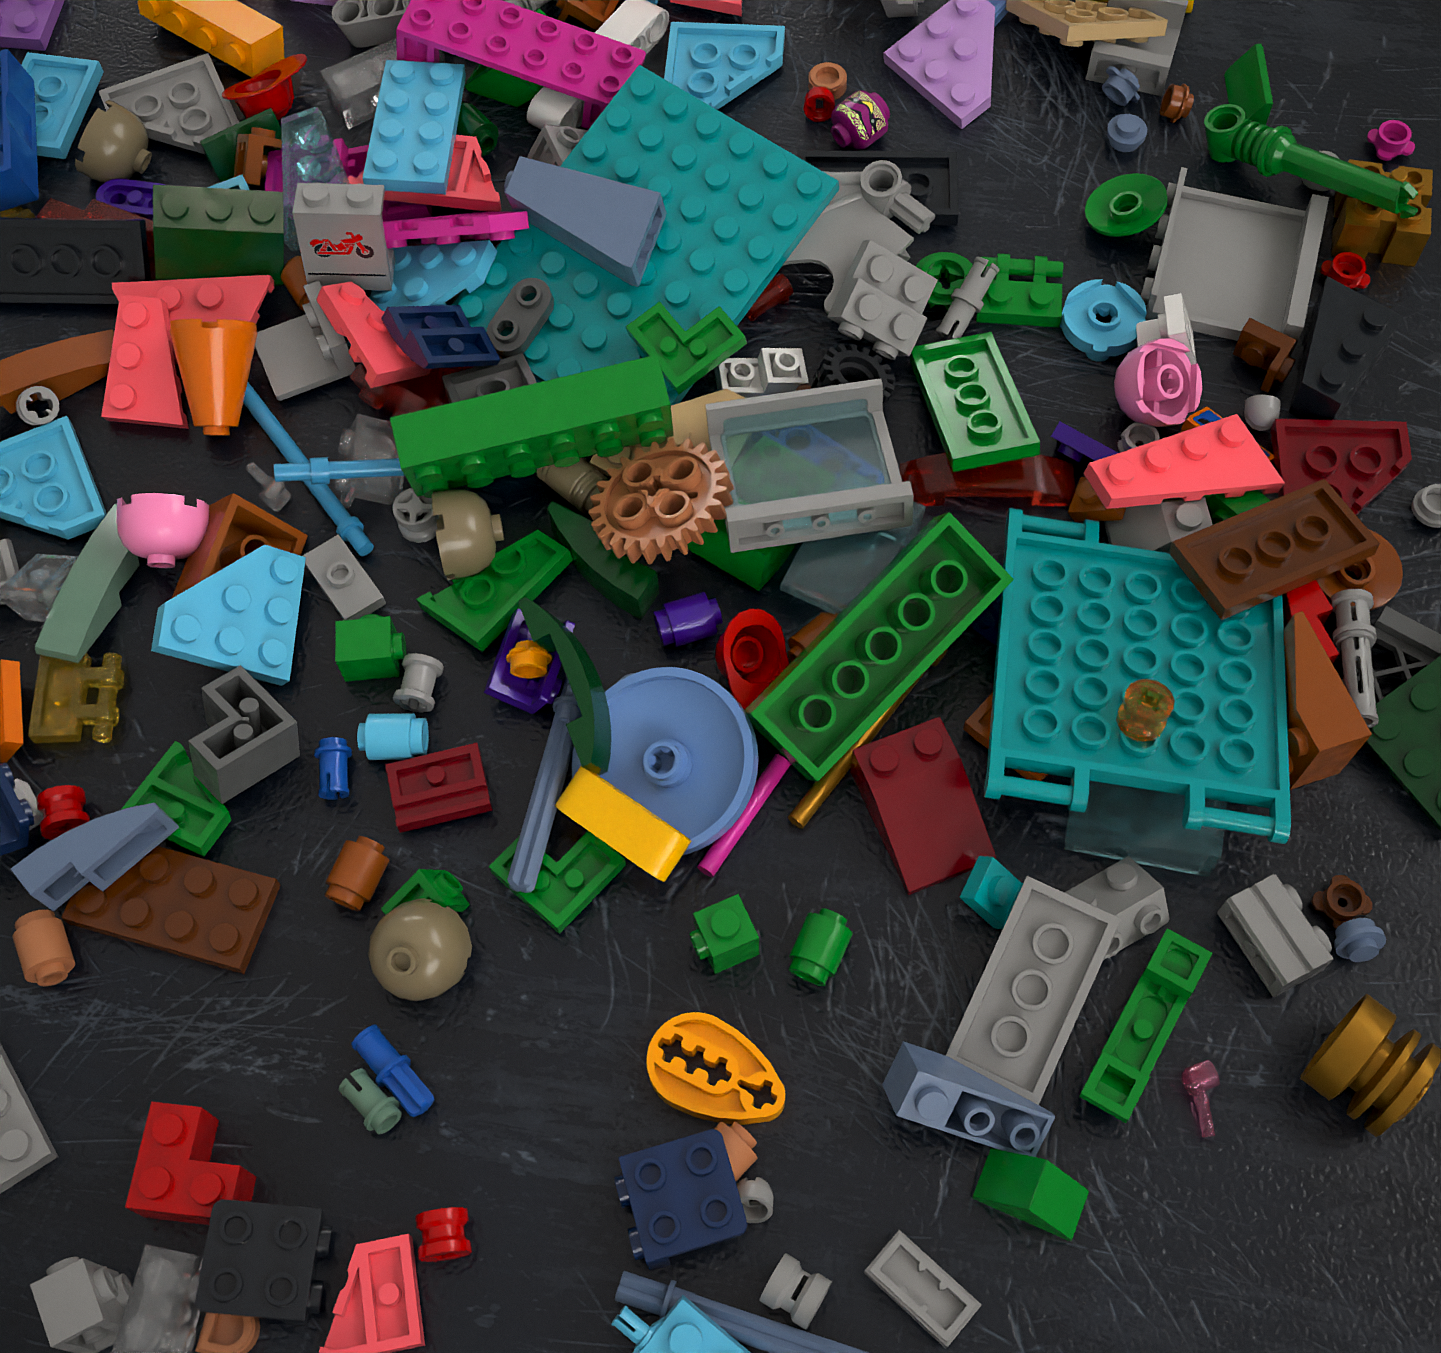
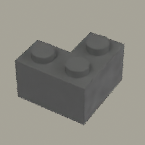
M241 665L201 688L205 719L210 728L188 740L193 773L221 804L300 756L297 721Z

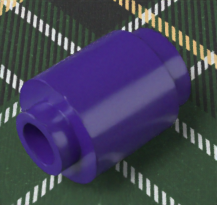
M705 592L662 604L663 609L653 612L656 629L663 646L674 644L675 647H679L717 635L716 625L723 624L716 598L708 599Z

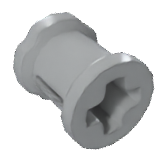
M424 654L405 655L402 666L405 669L400 689L395 691L393 701L409 711L419 713L432 711L435 704L434 698H432L436 677L442 675L444 666L439 660Z

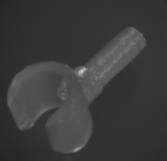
M249 463L246 470L264 487L259 494L260 499L271 509L280 511L291 498L290 492L285 489L284 482H275L274 477L267 476L255 463Z

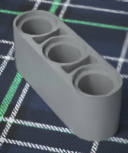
M338 0L333 6L331 13L333 20L349 42L357 48L396 42V29L411 0Z

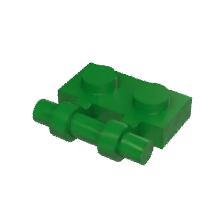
M997 253V257L981 256L989 260L982 273H984L987 266L990 267L991 263L998 266L1000 270L995 275V280L993 279L982 299L984 306L980 313H977L976 322L1060 327L1062 318V284L1046 283V277L1062 278L1063 261H1048L1047 256H1034L1033 260L1010 258V254ZM1009 275L1032 276V282L1010 281Z

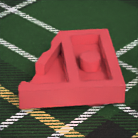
M404 1234L356 1244L347 1269L348 1279L346 1285L339 1292L332 1312L335 1314L325 1345L320 1347L319 1353H392L425 1346L412 1236Z

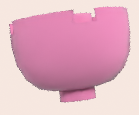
M1173 338L1156 339L1138 346L1125 356L1117 368L1114 388L1115 397L1120 409L1129 419L1154 427H1166L1183 423L1188 413L1195 412L1199 406L1202 394L1201 371L1198 363L1191 365L1189 358L1185 354L1190 352V350L1184 344Z
M176 494L131 495V504H126L121 497L117 499L116 523L118 536L123 546L132 554L146 558L148 566L154 568L175 567L176 560L188 558L199 547L209 524V505L197 499V508L184 505L185 496Z

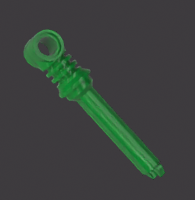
M1223 104L1214 107L1205 116L1204 126L1208 154L1210 158L1217 162L1224 163L1239 160L1255 166L1259 174L1265 177L1281 174L1285 171L1392 213H1400V218L1403 219L1413 217L1418 212V208L1407 205L1409 199L1413 200L1418 195V191L1409 182L1397 181L1297 144L1291 129L1286 126L1270 128L1267 125L1246 118L1243 108L1234 104Z

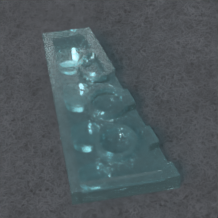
M317 106L281 118L284 242L292 252L300 249L292 214L297 183L350 184L325 116Z

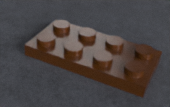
M1323 479L1172 542L1169 554L1218 617L1224 620L1373 556L1380 542L1329 483Z
M157 846L103 892L89 881L70 897L61 918L70 925L245 974L281 885L275 878Z

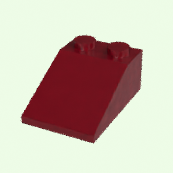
M940 716L852 750L851 775L908 895L973 870L979 856H989L996 859L961 758Z

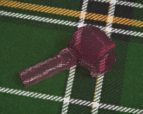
M1206 1060L1186 1068L1181 1077L1182 1084L1187 1092L1193 1096L1194 1104H1196L1202 1137L1215 1136L1209 1106L1210 1101L1206 1091L1220 1084L1214 1065L1211 1061Z

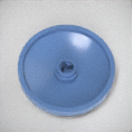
M651 668L632 674L614 684L605 692L611 722V755L608 772L600 775V777L688 837L692 842L683 855L698 851L712 844L723 836L739 819L751 798L756 783L759 761L758 746L753 726L745 710L735 697L720 684L703 674L683 668ZM575 747L573 748L572 778L581 766Z

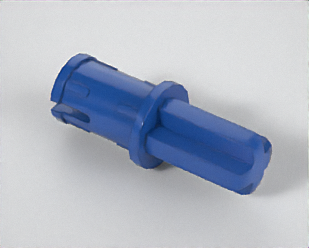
M377 1025L367 1027L354 1038L351 1044L352 1048L361 1055L377 1075L375 1082L379 1087L386 1086L412 1117L421 1115L428 1110L434 1102L433 1094L409 1067L410 1058L407 1055L400 1056L380 1032V1028Z

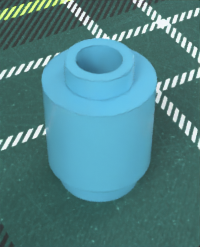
M414 713L368 714L366 723H360L358 726V748L360 751H366L368 760H406L414 758L416 755H426L429 743L427 719L416 718Z

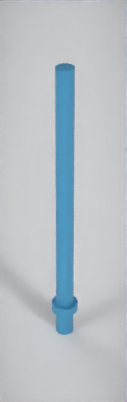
M247 382L243 403L289 463H308L309 460L253 387ZM311 480L303 481L336 524V532L342 540L349 541L359 556L368 555L373 550L374 545L363 532L364 525L359 518L349 514L327 484L311 485Z

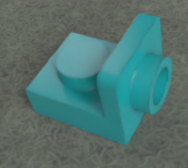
M979 856L960 895V899L993 928L1003 929L1023 883L994 857Z

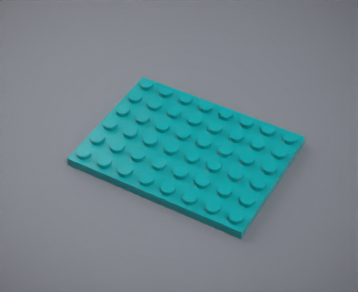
M638 65L560 167L661 193L667 214L639 287L629 285L529 223V229L514 230V239L501 241L496 248L498 252L484 283L471 293L465 288L452 305H460L471 327H484L487 332L490 321L512 288L519 281L526 278H538L544 281L553 295L554 308L537 336L523 353L534 377L540 382L644 358L647 356L629 336L625 326L659 301L684 331L688 330L718 306L738 326L839 191V181L643 66ZM528 294L524 298V301L533 300L536 297V294ZM505 328L501 335L507 336L511 334L514 328ZM664 378L671 406L680 403L693 386L691 385L678 395Z

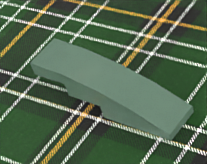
M117 504L112 506L95 529L72 566L36 642V654L79 663L121 608L119 592L140 564L138 556L132 554L124 547L118 536L116 523Z

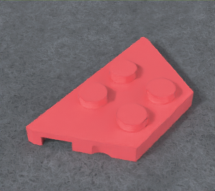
M456 135L446 194L385 191L384 200L501 212L499 193L495 191L491 173L487 163L483 160L478 140L473 136ZM364 171L357 178L350 175L346 179L345 184H364Z
M271 275L112 283V290L118 301L120 294L161 298L167 303L170 321L202 319V322H217V319H229L257 323L260 317L258 310L267 292L272 293L275 287V281ZM174 352V353H173V357H174V362H175V365H176V364H178V362H177L176 355H175V352Z

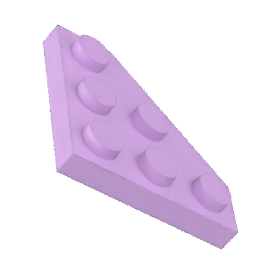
M950 0L883 52L884 63L961 129L991 107L995 6L987 0Z

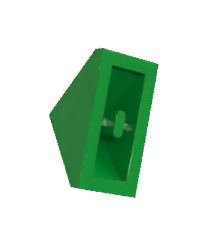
M991 1148L972 1199L1071 1242L1089 1190L1046 1159Z

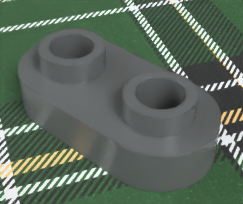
M526 278L519 281L512 288L487 327V334L499 356L507 358L524 353L552 313L554 298L544 281L538 278ZM528 294H536V297L533 300L524 301V298ZM505 328H514L511 334L507 336L501 335Z

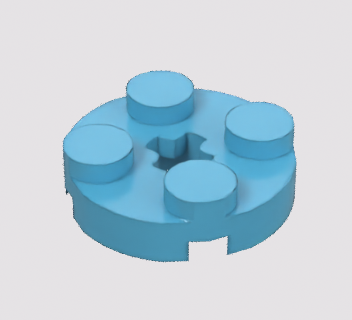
M1103 279L1089 280L1079 284L1068 294L1062 311L1060 327L1066 339L1078 350L1085 352L1089 359L1096 362L1105 361L1109 356H1118L1133 349L1138 344L1136 325L1139 322L1145 321L1147 314L1146 305L1142 297L1130 286L1117 281L1115 286L1101 285ZM1099 313L1103 317L1110 315L1112 319L1110 323H1103L1096 320L1095 314Z

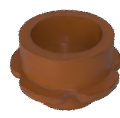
M1183 83L1181 86L1170 84L1165 91L1160 106V115L1171 118V123H1175L1180 117L1186 118L1191 111L1194 95L1190 94L1187 84Z

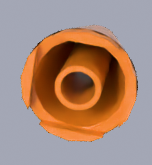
M202 319L170 321L169 332L194 426L203 427V435H230V427L239 426L258 334L256 323L229 319H217V322H202Z

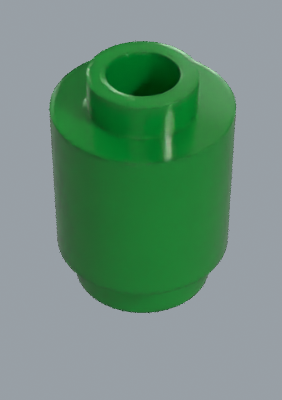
M821 908L819 914L808 913L790 952L789 958L792 962L788 970L807 982L818 986H825L828 977L835 976L853 935L852 931L846 927L848 920L842 915L825 908Z

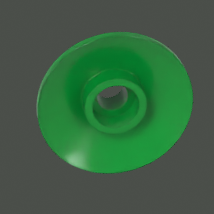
M1133 173L1117 176L1101 184L1088 198L1085 206L1087 222L1093 230L1106 236L1121 237L1136 234L1152 226L1163 215L1168 203L1167 191L1161 181L1150 175Z

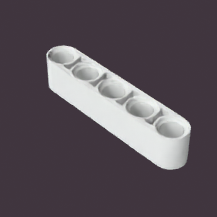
M625 0L595 33L642 49L647 54L665 34L669 23V13L667 10L647 0ZM543 87L534 96L528 107V123L539 129H542L544 124L560 127L569 126L578 129L582 124L585 101Z

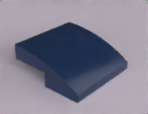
M460 305L387 307L381 317L388 332L401 350L424 369L498 365L501 360L485 328L471 327Z

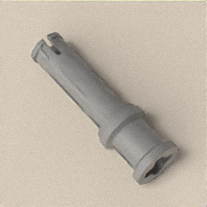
M1362 589L1342 590L1330 598L1332 611L1336 614L1337 629L1332 634L1333 642L1341 650L1343 684L1368 728L1376 726L1379 721L1376 713L1371 647L1377 639L1376 629L1371 626L1370 609L1374 605L1373 596L1370 592ZM1356 669L1359 670L1361 693L1358 692Z

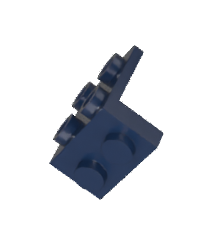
M707 1130L619 1157L623 1174L614 1177L617 1193L622 1208L632 1207L636 1226L627 1229L635 1260L645 1258L650 1271L671 1265L669 1257L735 1238L746 1232L747 1219L724 1139L718 1130Z

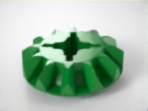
M938 252L924 257L917 263V268L938 280L928 300L930 308L937 304L943 305L948 311L953 302L951 298L953 291L956 288L960 289L973 265L968 259L951 252ZM941 273H944L948 283H951L950 288H942V284L939 282Z

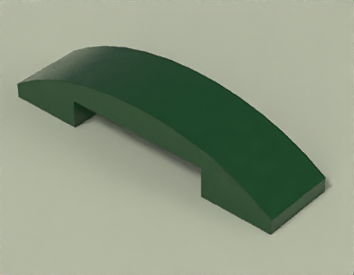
M525 597L519 600L518 604L532 640L550 653L557 651L582 714L581 717L566 724L583 768L600 776L608 772L611 755V722L605 691L598 672L576 636L555 616Z

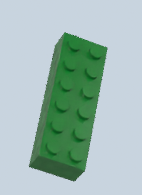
M658 354L390 417L401 470L416 496L424 495L426 498H432V492L450 490L465 485L470 488L484 487L491 484L494 478L507 475L515 478L526 477L534 474L537 468L553 464L555 467L572 466L578 463L580 458L595 454L599 457L614 456L621 453L624 447L641 444L643 447H651L652 442L656 441L659 445L666 441V437L674 436L671 404Z
M950 512L934 517L745 709L751 724L806 779L818 782L1014 579Z

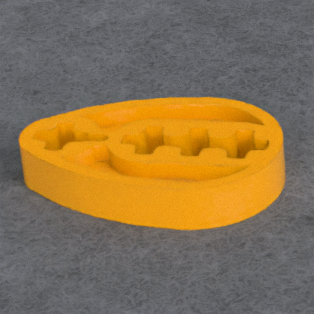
M691 1012L671 1018L654 1034L647 1052V1070L655 1092L672 1108L696 1118L726 1124L737 1122L740 1125L770 1122L782 1113L785 1106V1088L769 1060L756 1045L734 1027L713 1015ZM675 1040L681 1041L682 1052L685 1055L694 1057L697 1051L703 1052L704 1063L711 1068H716L720 1062L725 1063L726 1074L730 1079L728 1082L719 1080L715 1086L710 1085L709 1074L705 1070L697 1068L693 1074L687 1073L686 1062L680 1057H674L670 1063L665 1062V1054L660 1047L663 1044L671 1046ZM743 1085L756 1091H761L764 1085L770 1086L771 1097L776 1102L774 1105L765 1103L761 1109H757L754 1107V1097L747 1090L739 1086Z

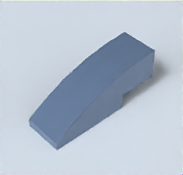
M156 803L126 808L95 818L61 834L29 854L13 866L11 870L31 896L52 911H55L89 881L103 892L176 831L179 826Z

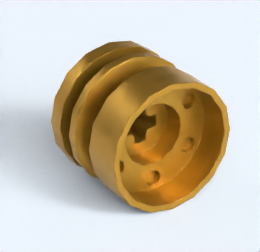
M1366 994L1351 1008L1327 1037L1304 1069L1300 1079L1329 1101L1341 1094L1348 1086L1353 1089L1355 1094L1349 1103L1347 1115L1354 1120L1366 1111L1371 1104L1375 1106L1364 1126L1367 1131L1377 1137L1383 1134L1393 1123L1403 1119L1424 1096L1433 1081L1435 1070L1441 1062V1049L1431 1042L1413 1058L1411 1054L1418 1045L1421 1034L1412 1029L1395 1043L1387 1037L1394 1026L1397 1018L1396 1015Z

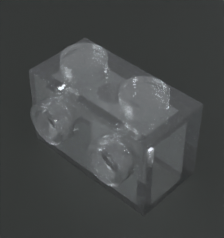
M145 1245L111 1353L192 1352L196 1340V1324L200 1314L195 1305V1299L203 1261L202 1257Z

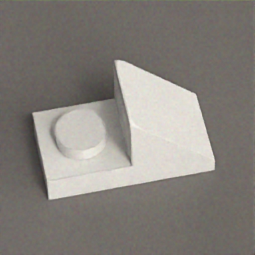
M1182 294L1164 296L1165 313L1158 314V319L1137 323L1138 346L1156 339L1173 338L1190 350V352L1185 354L1189 358L1191 365L1196 364L1193 330Z

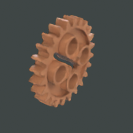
M674 438L669 439L665 448H660L656 441L652 442L650 451L646 453L637 447L635 448L636 457L630 460L622 456L619 458L622 464L619 470L614 468L606 470L610 477L609 481H598L596 483L600 493L590 497L594 505L589 510V515L593 520L591 525L606 550L612 549L617 558L627 554L631 563H635L642 554L648 564H652L656 555L661 553L666 562L670 561L672 550L679 549L684 555L688 554L687 544L693 541L696 544L703 545L704 540L701 534L704 531L716 533L718 529L714 520L726 519L724 506L733 504V499L729 492L734 490V486L724 460H720L716 450L709 452L706 444L703 442L694 448L689 438L680 447L677 446Z

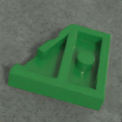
M176 741L121 809L156 803L179 826L166 839L205 857L231 822L229 811L225 805L221 804L195 777L191 760L187 756L182 744Z

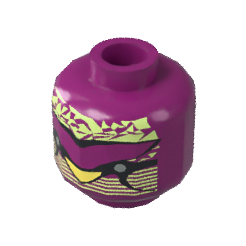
M863 90L854 92L832 111L831 120L833 127L830 129L832 137L843 148L848 146L854 151L865 150L888 131L889 108L883 98L875 92L869 93Z

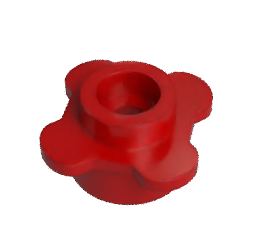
M1342 252L1336 255L1333 261H1324L1320 268L1323 275L1351 289L1356 287L1364 289L1370 283V276L1365 273L1366 263L1356 253Z

